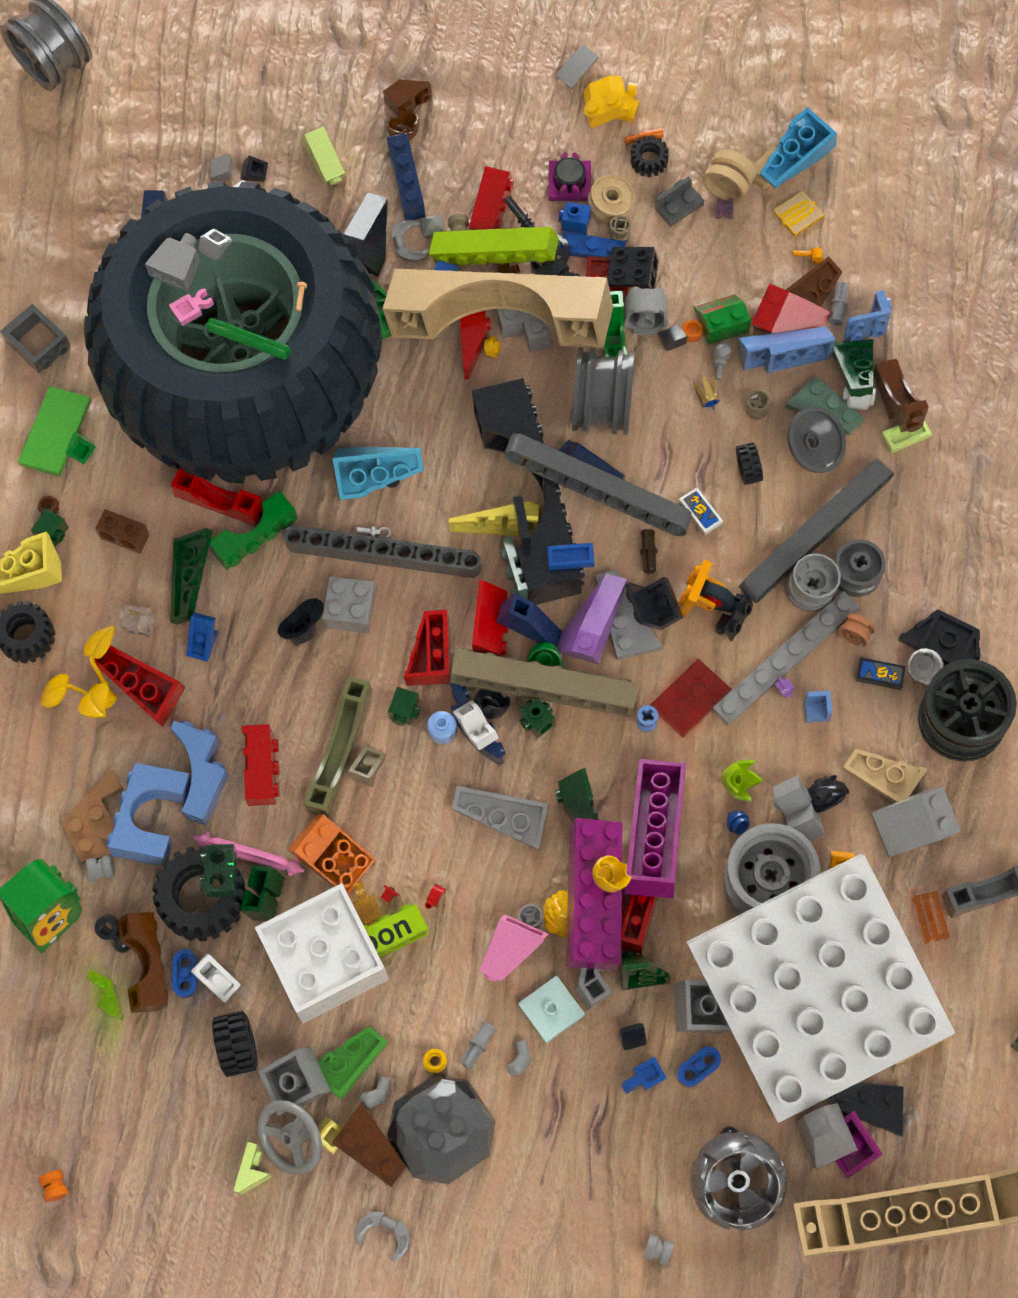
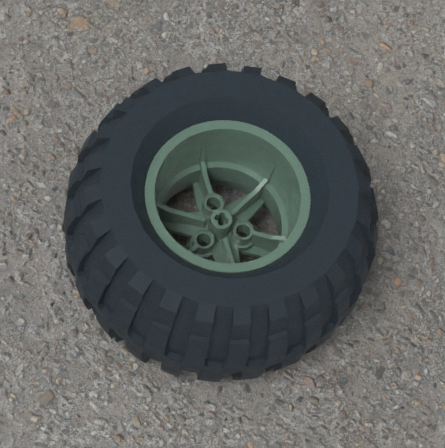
M224 180L208 183V188L192 191L191 186L175 192L176 198L164 203L157 199L145 208V215L141 219L134 220L130 218L120 230V237L117 239V243L108 244L102 256L98 272H94L93 283L90 285L87 303L88 316H85L84 320L85 346L88 351V366L109 414L119 422L121 429L135 444L142 449L146 447L147 451L169 467L173 466L176 469L180 467L186 473L211 481L215 474H217L221 480L227 483L244 484L245 476L257 475L260 481L276 479L275 471L290 466L292 471H296L308 466L311 453L316 451L323 455L335 446V443L339 441L341 432L345 433L360 415L364 406L363 401L365 397L368 398L378 373L377 363L382 346L380 319L374 284L366 267L359 259L358 251L340 230L335 229L328 217L321 214L318 209L305 201L301 203L298 199L293 198L290 192L274 188L267 193L265 188H261L259 183L241 182L239 187H229ZM214 228L232 239L231 244L217 260L211 259L198 250L200 237ZM185 233L196 238L197 242L193 248L197 250L200 259L188 292L149 276L145 266L148 259L167 238L180 242ZM297 282L307 283V289H304L301 312L295 311L299 289L297 288ZM206 289L208 295L202 298V300L212 298L213 306L207 309L201 308L202 315L181 326L170 310L169 304L187 294L194 298L199 290ZM236 304H256L262 306L256 311L249 310L241 315ZM217 310L219 321L289 346L291 353L284 360L220 335L211 336L214 333L207 330L206 324L203 326L196 323ZM286 316L289 323L277 340L267 337L266 335ZM250 323H256L253 326H248ZM181 346L209 353L203 361H199L183 354Z

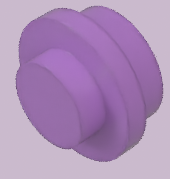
M779 677V681L775 685L783 697H793L792 691L795 688L789 679L783 680L782 677Z

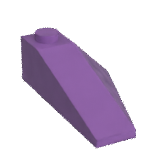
M609 574L602 578L564 628L557 646L561 654L599 665L626 588L625 585L628 582L627 579Z

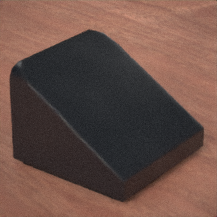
M249 155L243 162L240 179L264 182L268 162Z
M679 325L658 332L666 351L687 344V336Z
M643 1023L620 1028L619 1035L624 1050L646 1045L647 1040Z

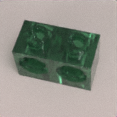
M234 844L205 845V853H201V867H204V876L200 877L201 891L204 890L208 898L236 897V847ZM215 856H224V859L221 863H213V859ZM215 879H224L220 887L212 886Z

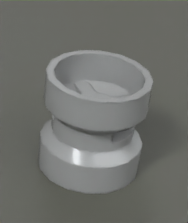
M110 854L104 855L99 860L95 858L86 859L87 872L91 882L98 881L100 877H106L107 879L115 877L114 863Z
M527 904L520 909L519 921L540 929L543 923L542 912L538 906Z
M651 1234L643 1258L647 1260H656L657 1258L659 1264L667 1267L675 1242L666 1240L662 1243L658 1236Z

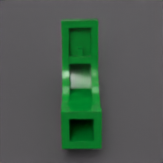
M622 291L610 292L613 310L603 347L604 357H616L619 350H624L623 355H627Z

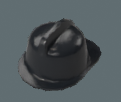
M312 598L302 602L279 624L278 635L283 639H289L295 646L310 641L316 634V624L324 611L322 601Z

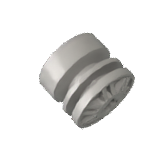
M813 553L798 560L787 582L786 591L790 601L803 611L814 612L822 610L829 604L840 584L841 574L839 568L831 558L824 554Z

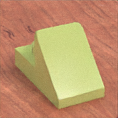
M247 1142L233 1190L236 1194L242 1195L272 1177L270 1174L254 1170L255 1166H259L262 1158V1152H260V1147L257 1144Z

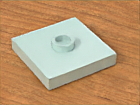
M555 976L518 1003V1006L546 1044L585 1016L583 1010L558 976Z

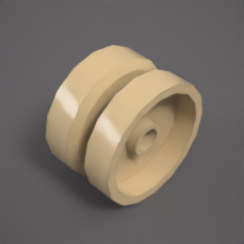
M719 150L713 157L711 165L705 171L702 183L707 191L717 199L733 204L740 203L745 198L748 188L754 182L757 170L754 164L744 155L733 150Z

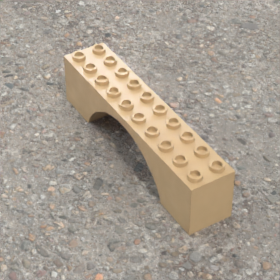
M395 269L383 305V312L392 337L434 339L447 326L467 315L492 309L518 310L531 314L545 322L557 336L560 346L603 348L613 304L608 280L601 277Z

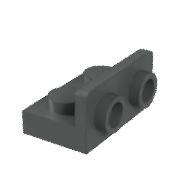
M690 177L677 181L672 188L660 192L656 197L655 210L670 227L704 205V199L691 186L692 179Z

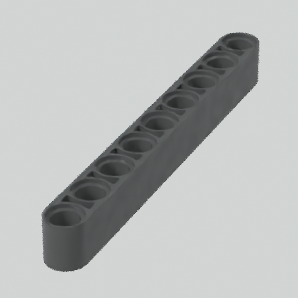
M515 433L510 436L504 454L507 461L675 536L686 535L692 516L689 509L525 435Z
M878 458L873 460L748 575L740 584L739 589L747 593L754 603L762 600L793 571L798 560L815 551L883 488L893 477L894 472Z
M290 526L284 532L286 546L288 550L294 553L474 578L481 572V558L477 552L471 550L302 526ZM293 537H300L296 542L290 541ZM315 540H321V541H322V542H321L320 544H318V545H313V544H312V542L315 541ZM337 543H343V544H344V545H343L342 547H340V548H335V547H334V545L337 544ZM359 546L366 547L363 551H356V548ZM381 549L388 550L385 554H378V551ZM403 552L410 553L408 557H400V554ZM426 555L432 557L428 561L422 560V557ZM448 558L454 560V562L451 564L444 563V561ZM468 562L476 563L473 567L466 566Z

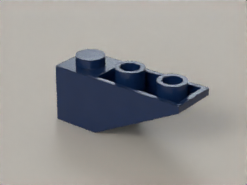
M515 593L502 603L496 621L537 643L547 642L556 647L562 632L535 603Z

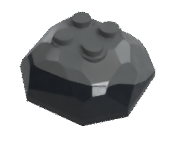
M433 1074L394 1101L387 1137L414 1178L450 1184L489 1157L496 1121L469 1080Z

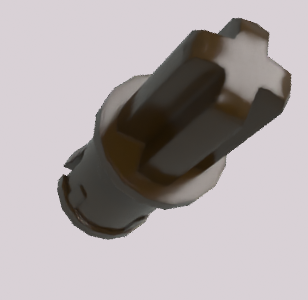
M644 529L641 531L642 549H640L643 572L653 574L656 572V554L658 553V549L655 548V531Z

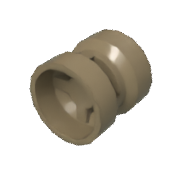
M464 214L451 215L448 218L450 231L469 230L467 228L469 226L468 216Z
M617 215L610 221V239L626 241L627 243L631 235V222L626 216Z
M759 390L749 394L746 414L750 418L759 420L766 416L769 405L768 395Z

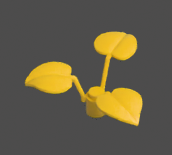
M109 626L95 632L87 640L84 647V655L90 657L89 661L102 683H95L87 692L72 684H68L70 677L67 674H59L53 677L42 691L40 703L44 707L51 708L58 705L64 699L67 689H72L85 695L78 706V712L81 715L89 718L106 717V709L115 703L117 695L110 690L109 683L104 679L95 663V658L99 659L107 652L115 633V626Z

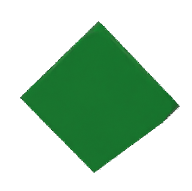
M74 432L65 454L85 464L96 446L88 438Z

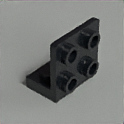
M613 247L607 279L609 287L654 289L659 264L655 248Z

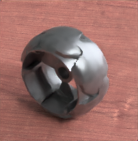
M727 1132L712 1138L700 1149L691 1167L690 1187L699 1210L709 1221L728 1230L734 1228L746 1231L758 1228L770 1221L775 1215V1211L781 1207L787 1191V1174L778 1153L765 1139L748 1132L734 1134ZM738 1153L741 1156V1161L736 1158L726 1160L723 1163L722 1171L715 1168V1165L727 1156ZM763 1163L768 1174V1184L766 1189L763 1188L761 1190L762 1196L760 1197L748 1188L750 1178L747 1173ZM729 1186L732 1191L738 1192L740 1208L737 1205H732L731 1208L721 1205L713 1198L711 1192Z

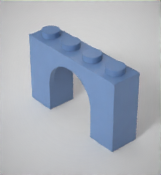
M135 763L133 771L130 770L128 773L127 790L121 794V808L119 812L115 813L113 820L115 827L113 833H109L106 845L110 850L111 856L164 866L163 863L169 859L173 846L170 836L140 830L133 824V818L137 809L149 800L164 799L185 804L191 786V778L189 773Z

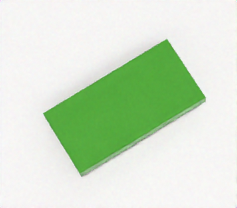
M49 386L18 460L19 465L61 477L69 458L65 452L74 432L79 433L92 402L91 398Z

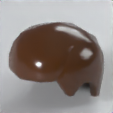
M400 111L398 117L393 119L391 116L387 124V132L390 136L407 133L409 140L414 138L419 130V118L417 114L411 111Z

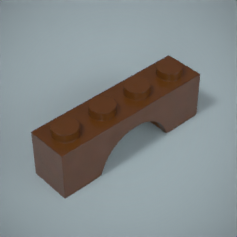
M153 912L127 913L117 920L120 942L136 952L142 966L139 981L127 989L131 1013L158 1011L167 1005L168 992L164 986L163 978L165 972L163 966H161V946L158 943L156 933L158 928L157 922L154 920Z

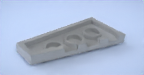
M618 570L595 575L597 585L606 574L622 578ZM626 588L610 631L617 660L661 650V645L651 628L641 625L636 621L633 605L626 597Z
M457 786L452 810L540 850L549 804Z

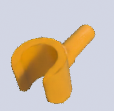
M819 247L812 248L811 251L793 250V256L811 257L814 264H819L823 261V253Z

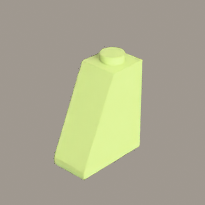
M324 126L305 134L301 143L324 185L330 183L332 186L341 182L345 171Z

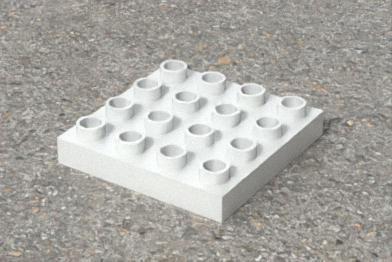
M859 854L686 942L778 1123L955 1034L943 1007L863 854Z

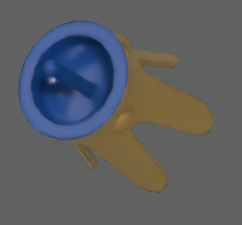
M704 376L703 384L706 394L703 393L696 382H693V385L702 398L703 406L712 407L714 410V405L720 402L716 394L715 376L713 377V386L708 378Z

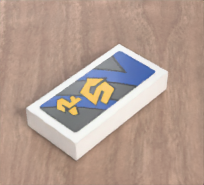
M698 488L679 498L681 506L691 511V519L704 536L723 524L721 517Z

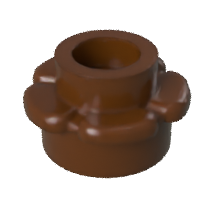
M44 496L39 500L38 511L42 515L45 509H48L57 514L59 511V501L52 496Z

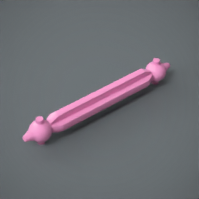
M210 832L193 837L199 846L215 848L223 854L265 867H273L278 871L286 870L289 877L297 873H304V869L299 865L296 858L288 862L284 857L225 839H211L209 836Z

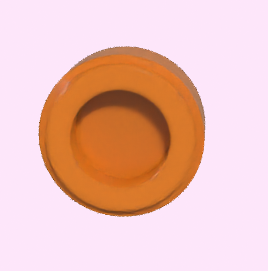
M688 320L682 326L688 342H697L702 338L704 328L699 321Z

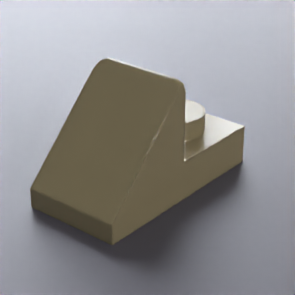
M365 746L348 770L347 775L356 782L374 787L376 774L385 761L386 753Z

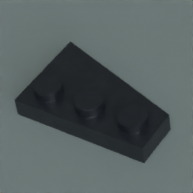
M856 1083L828 1098V1105L838 1103L843 1114L849 1115L855 1111L860 1120L889 1131L896 1136L903 1137L904 1087Z

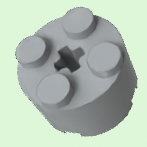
M637 287L630 289L629 294L625 298V327L627 329L630 327L633 329V333L638 335H654L658 333L659 329H666L668 325V298L664 294V290L661 288L640 289Z

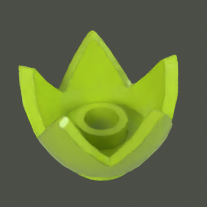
M755 760L736 761L723 771L721 777L722 784L733 797L744 801H752L747 789L763 782L756 773L748 769L755 763Z

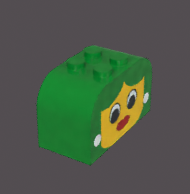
M38 859L26 865L0 887V902L10 921L42 954L79 919L82 907L79 902L81 897L77 894L78 890L70 881L65 883L61 877V872L53 864L49 866L43 859Z

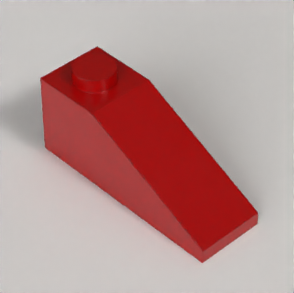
M485 311L476 312L460 319L464 379L470 378L487 339V331L491 330L490 317L486 318Z

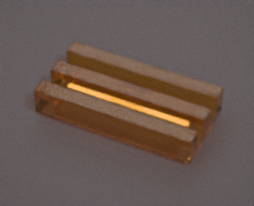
M938 892L914 896L913 900L925 944L932 941L949 939L950 936ZM929 898H933L942 934H938ZM920 900L924 901L925 909L927 912L933 936H930Z

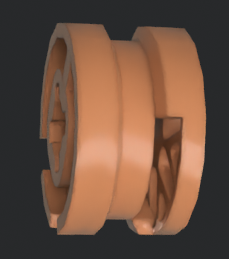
M847 614L846 622L841 625L838 631L843 638L847 637L849 639L848 642L860 646V644H863V647L867 646L870 634H873L876 629L875 626L860 615Z

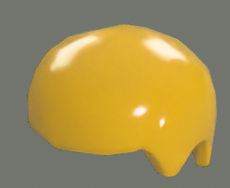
M610 855L599 858L592 871L596 885L601 890L609 893L627 887L631 876L627 875V865Z

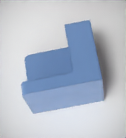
M830 691L807 692L804 700L806 723L829 722L832 716Z

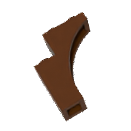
M897 358L876 363L873 375L889 419L896 418L901 433L919 430L923 426L929 408L927 401L919 400L913 394L903 376Z

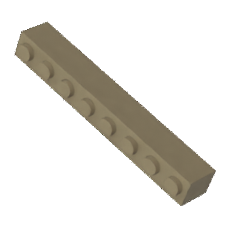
M468 648L456 649L449 682L532 699L538 697L542 701L631 717L634 710L638 683H634L629 679L618 680L609 678V676L604 674L592 675L587 674L583 670L571 671L561 666L550 667L536 661L524 662L519 661L515 657L503 658L493 653L482 654Z

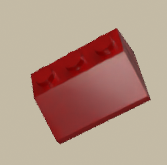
M479 580L472 649L477 653H493L498 657H502V655H506L507 641H503L504 633L508 634L509 628L496 621L502 603L508 599L507 590L484 580Z

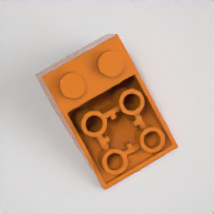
M316 814L287 849L302 864L331 886L336 887L342 883L347 894L350 893L376 860L323 814Z

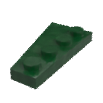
M873 339L834 343L832 356L850 396L863 397L865 395H872Z
M204 528L174 539L170 622L176 625L190 621L191 615L195 612L212 534L210 529Z

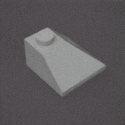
M838 1103L823 1106L804 1115L796 1122L816 1169L858 1150Z

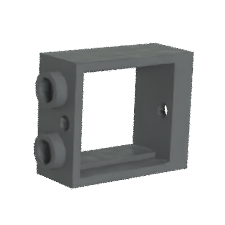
M33 304L0 331L4 341L38 373L43 369H47L58 356L65 354L71 346L67 336ZM41 322L57 338L36 356H33L18 340Z

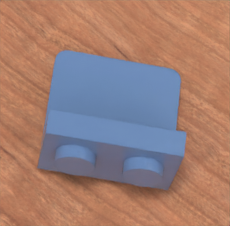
M884 290L875 292L871 313L847 319L843 336L845 342L858 341L868 337L877 338L886 334L892 304L890 298H886Z

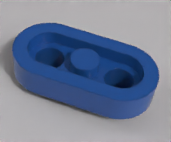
M188 949L179 950L172 959V989L181 998H189L197 990L198 979L191 970L198 964V960L195 954ZM189 959V965L182 966L183 960ZM184 983H189L190 985L187 990H182Z
M704 1047L685 1061L677 1072L680 1084L688 1088L695 1087L717 1070L721 1063L719 1051L714 1047ZM707 1056L711 1057L713 1063L706 1064L704 1058ZM691 1071L694 1074V1078L687 1079L685 1073Z

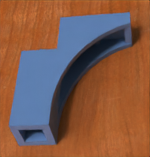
M174 720L170 729L187 749L192 769L189 794L181 812L185 818L206 826L229 777L224 765L212 761L219 746V741L215 736L216 734L208 729L201 731L194 728L195 726L187 721L180 723Z

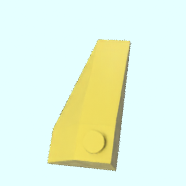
M524 502L531 536L540 523L541 505H537L534 502ZM513 504L449 518V529L451 532L520 537Z
M47 532L26 538L20 542V547L14 551L8 550L4 553L5 557L0 559V594L40 589L62 582L61 561Z

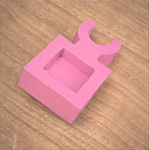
M206 289L199 290L194 298L187 294L169 304L170 310L181 326L202 315L201 308L207 309L213 306L212 298L202 300V298L208 295Z

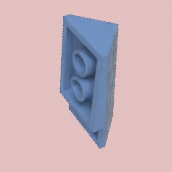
M826 326L739 338L743 370L765 366L767 373L830 359L835 343L834 335Z

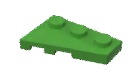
M368 1026L345 1041L344 1045L325 1054L318 1061V1064L331 1092L342 1100L388 1045V1041Z

